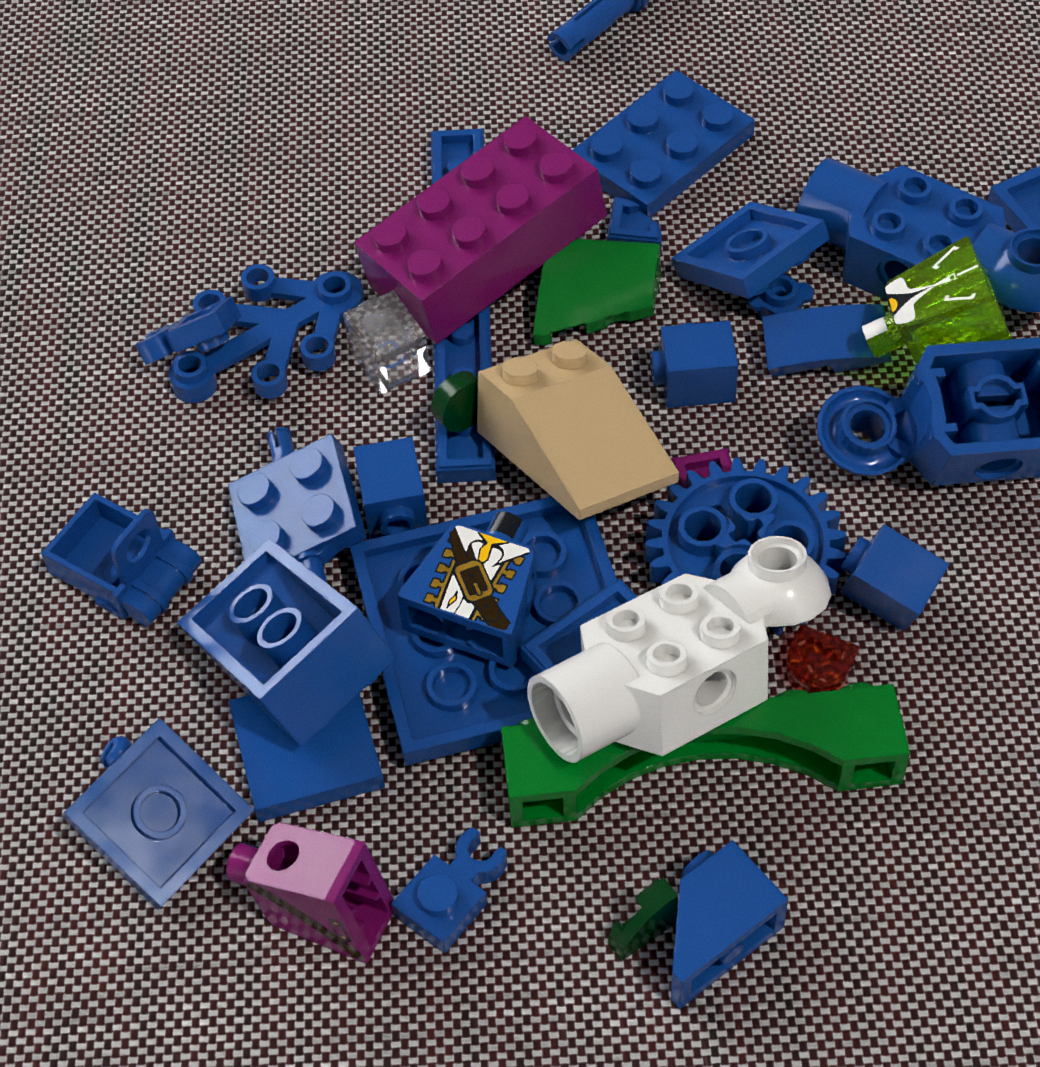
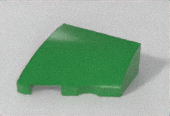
M576 239L544 262L534 321V345L551 344V333L584 324L586 332L591 333L605 329L616 321L631 322L653 316L661 280L660 244Z

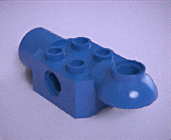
M828 157L816 167L801 195L796 213L825 221L830 240L827 242L843 249L844 282L889 302L885 287L898 278H903L907 287L914 289L934 285L955 273V280L934 286L914 303L915 314L942 326L963 318L966 311L973 307L974 298L943 301L945 296L950 295L949 298L968 297L976 293V290L982 285L993 299L1008 308L1023 312H1040V228H1025L1016 233L1006 229L1003 207L903 165L874 177ZM953 246L959 247V249L953 250L937 265L940 266L938 269L932 268ZM978 265V267L957 276L958 273Z
M1040 337L927 345L907 381L902 396L899 398H895L893 395L876 387L856 385L838 390L824 402L817 417V436L825 455L842 470L853 475L870 477L891 472L902 463H912L931 486L1040 477ZM852 431H861L867 434L872 439V442H864L858 439Z

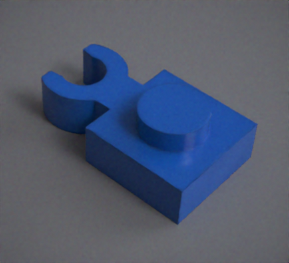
M232 296L188 314L178 322L149 332L144 336L146 339L137 342L135 346L145 365L155 362L174 351L178 353L192 346H196L198 351L202 353L227 341L230 338L227 330L241 317V314Z
M474 827L468 829L459 837L455 848L456 858L450 865L436 855H433L391 903L392 912L396 918L443 953L450 949L488 904L487 892L481 889L479 885L491 883L501 877L508 863L507 851L501 846L494 852L492 857L485 861H478L471 857V854L481 844L480 832Z

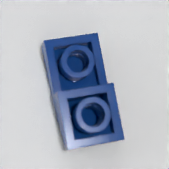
M881 304L837 305L763 316V332L769 372L773 377L830 365L835 373L891 362L888 330L867 340L862 330V326L883 316L887 326L884 306Z

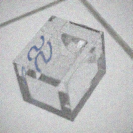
M394 290L375 299L364 301L357 307L343 313L349 350L380 395L430 372L426 334Z

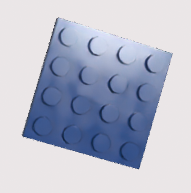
M548 497L369 539L350 546L351 557L367 619L397 657L381 673L405 766L502 742L501 727L514 726L523 720L534 718L528 701L527 687L531 677L536 674L521 659L520 650L514 667L511 668L402 630L397 595L403 585L450 526L461 523L486 532L495 513L504 511L518 516L528 527V532L522 544L530 546L536 552L537 586L524 631L522 645L617 580L595 515L578 520L553 497Z

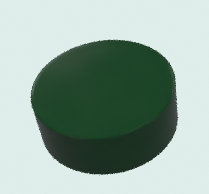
M461 371L445 379L435 391L431 403V412L449 431L462 432L477 423L478 377L472 372Z

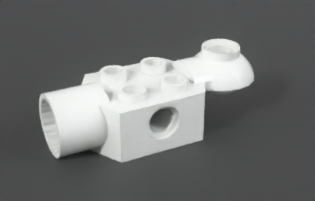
M769 536L753 543L748 551V555L738 561L729 574L717 580L685 573L580 625L582 652L531 677L528 682V701L541 734L556 754L570 763H575L613 742L664 756L768 700V636L766 627L794 626L814 619L826 609L831 598L828 578L819 565L807 555L806 548L800 542L784 536Z

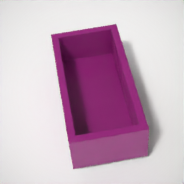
M525 116L353 243L369 286L437 345L543 265L544 262L605 218L607 211L598 169Z

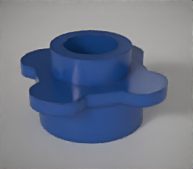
M784 273L771 282L770 287L765 292L750 299L747 298V305L750 309L757 311L759 318L762 320L763 316L801 310L804 303H809L813 300L814 290L810 284L805 282L797 283L792 277Z

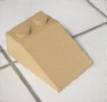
M579 340L561 341L553 345V347L523 357L510 358L502 364L478 372L477 432L578 520L678 483L679 471L612 366Z

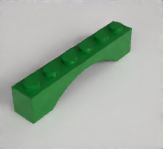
M858 682L832 691L814 693L798 689L784 691L775 697H769L768 700L664 756L613 742L575 763H570L562 759L549 746L534 718L523 720L514 726L501 727L512 828L577 821L601 798L628 781L662 767L695 760L741 759L773 764L809 776L838 792L903 784L910 756L894 684L873 686L869 683Z

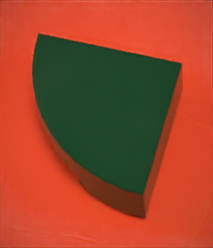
M664 877L660 880L659 878L635 897L642 908L633 917L624 923L616 920L612 925L608 937V945L621 961L676 924L678 895Z

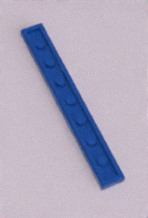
M483 129L431 131L432 184L484 147ZM490 305L436 345L434 343L435 391L445 379L455 373L469 371L478 377L479 371L492 367ZM435 418L437 483L496 480L495 447L477 432V423L465 431L451 432Z

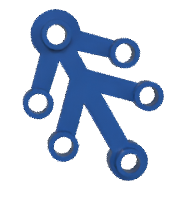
M255 264L247 267L242 272L241 282L244 294L249 300L264 302L270 298L297 301L298 303L287 309L236 304L241 317L232 326L251 329L205 354L191 350L177 355L169 368V378L175 396L186 403H199L207 400L217 389V373L268 345L265 360L258 362L251 371L254 390L260 397L267 399L281 396L288 388L286 371L298 330L317 319L314 333L305 336L300 343L302 361L304 366L312 371L329 369L336 361L334 344L340 323L353 319L364 301V290L361 281L355 275L344 271L327 272L320 275L314 281L275 277L273 270L264 264ZM258 281H264V282H265V283L260 284V285H253L255 282H258ZM205 290L199 293L193 300L194 312L225 299V295L218 290ZM318 349L326 350L321 354H311ZM269 376L277 377L273 381H262L264 378Z

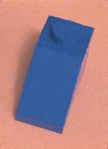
M733 840L715 854L711 850L700 853L689 862L681 874L671 986V1000L679 1009L784 928L788 898Z

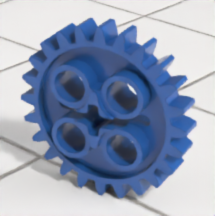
M739 458L733 459L730 472H723L714 461L709 462L707 478L703 479L698 473L689 470L686 475L687 489L677 484L668 486L667 501L656 500L654 503V519L647 520V541H645V562L650 563V582L663 585L685 573L717 580L729 574L734 565L748 555L751 545L759 539L769 536H784L800 542L806 548L807 555L826 574L831 594H836L839 576L843 574V569L840 567L846 558L844 548L847 535L845 531L838 530L841 514L836 510L826 511L828 494L826 492L808 496L811 480L809 477L806 476L799 479L794 484L788 481L789 467L786 465L781 467L774 475L766 473L764 459L758 460L753 471H745ZM747 510H754L759 513H750ZM695 538H706V539H709V540H708V541H698V540H695ZM806 622L800 623L798 625L802 627L806 624ZM783 626L770 627L777 636L782 635Z

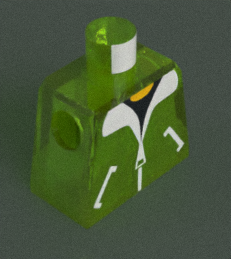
M969 236L956 241L889 280L885 290L892 313L862 326L866 341L876 358L906 345L916 364L927 345L1012 339L990 279Z

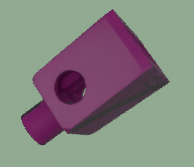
M279 822L271 826L260 847L240 842L234 847L229 856L226 868L227 878L248 888L268 922L287 932L368 964L393 915L391 903L394 901V898L365 842Z

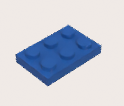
M675 70L576 146L573 151L598 169L603 191L613 198H624L640 205L639 210L651 218L754 135L755 119L683 73Z

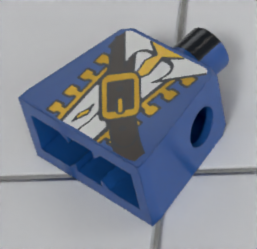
M501 511L495 513L486 532L461 523L450 526L397 595L402 630L513 668L517 661L537 586L536 552L530 546L522 544L528 532L526 523L512 513Z

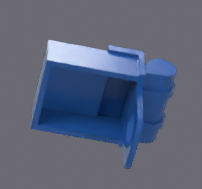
M96 493L91 495L41 552L48 572L51 575L94 597L96 605L123 620H126L130 615L136 622L147 627L159 615H163L170 607L169 602L182 586H187L191 582L193 573L202 564V559L197 552L175 539L173 530L169 528L165 530L158 526L153 511L144 509L136 515Z

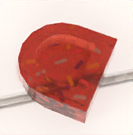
M800 624L788 650L785 667L787 680L795 690H804L808 693L839 690L848 681L858 659L860 646Z

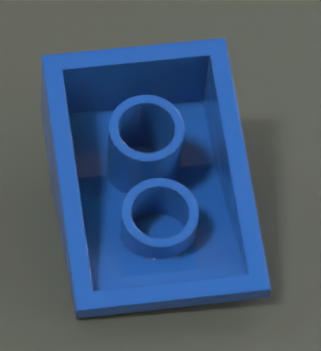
M270 538L177 622L200 648L300 747L316 733L323 730L343 707L360 691L371 685L379 674L397 658L357 606Z

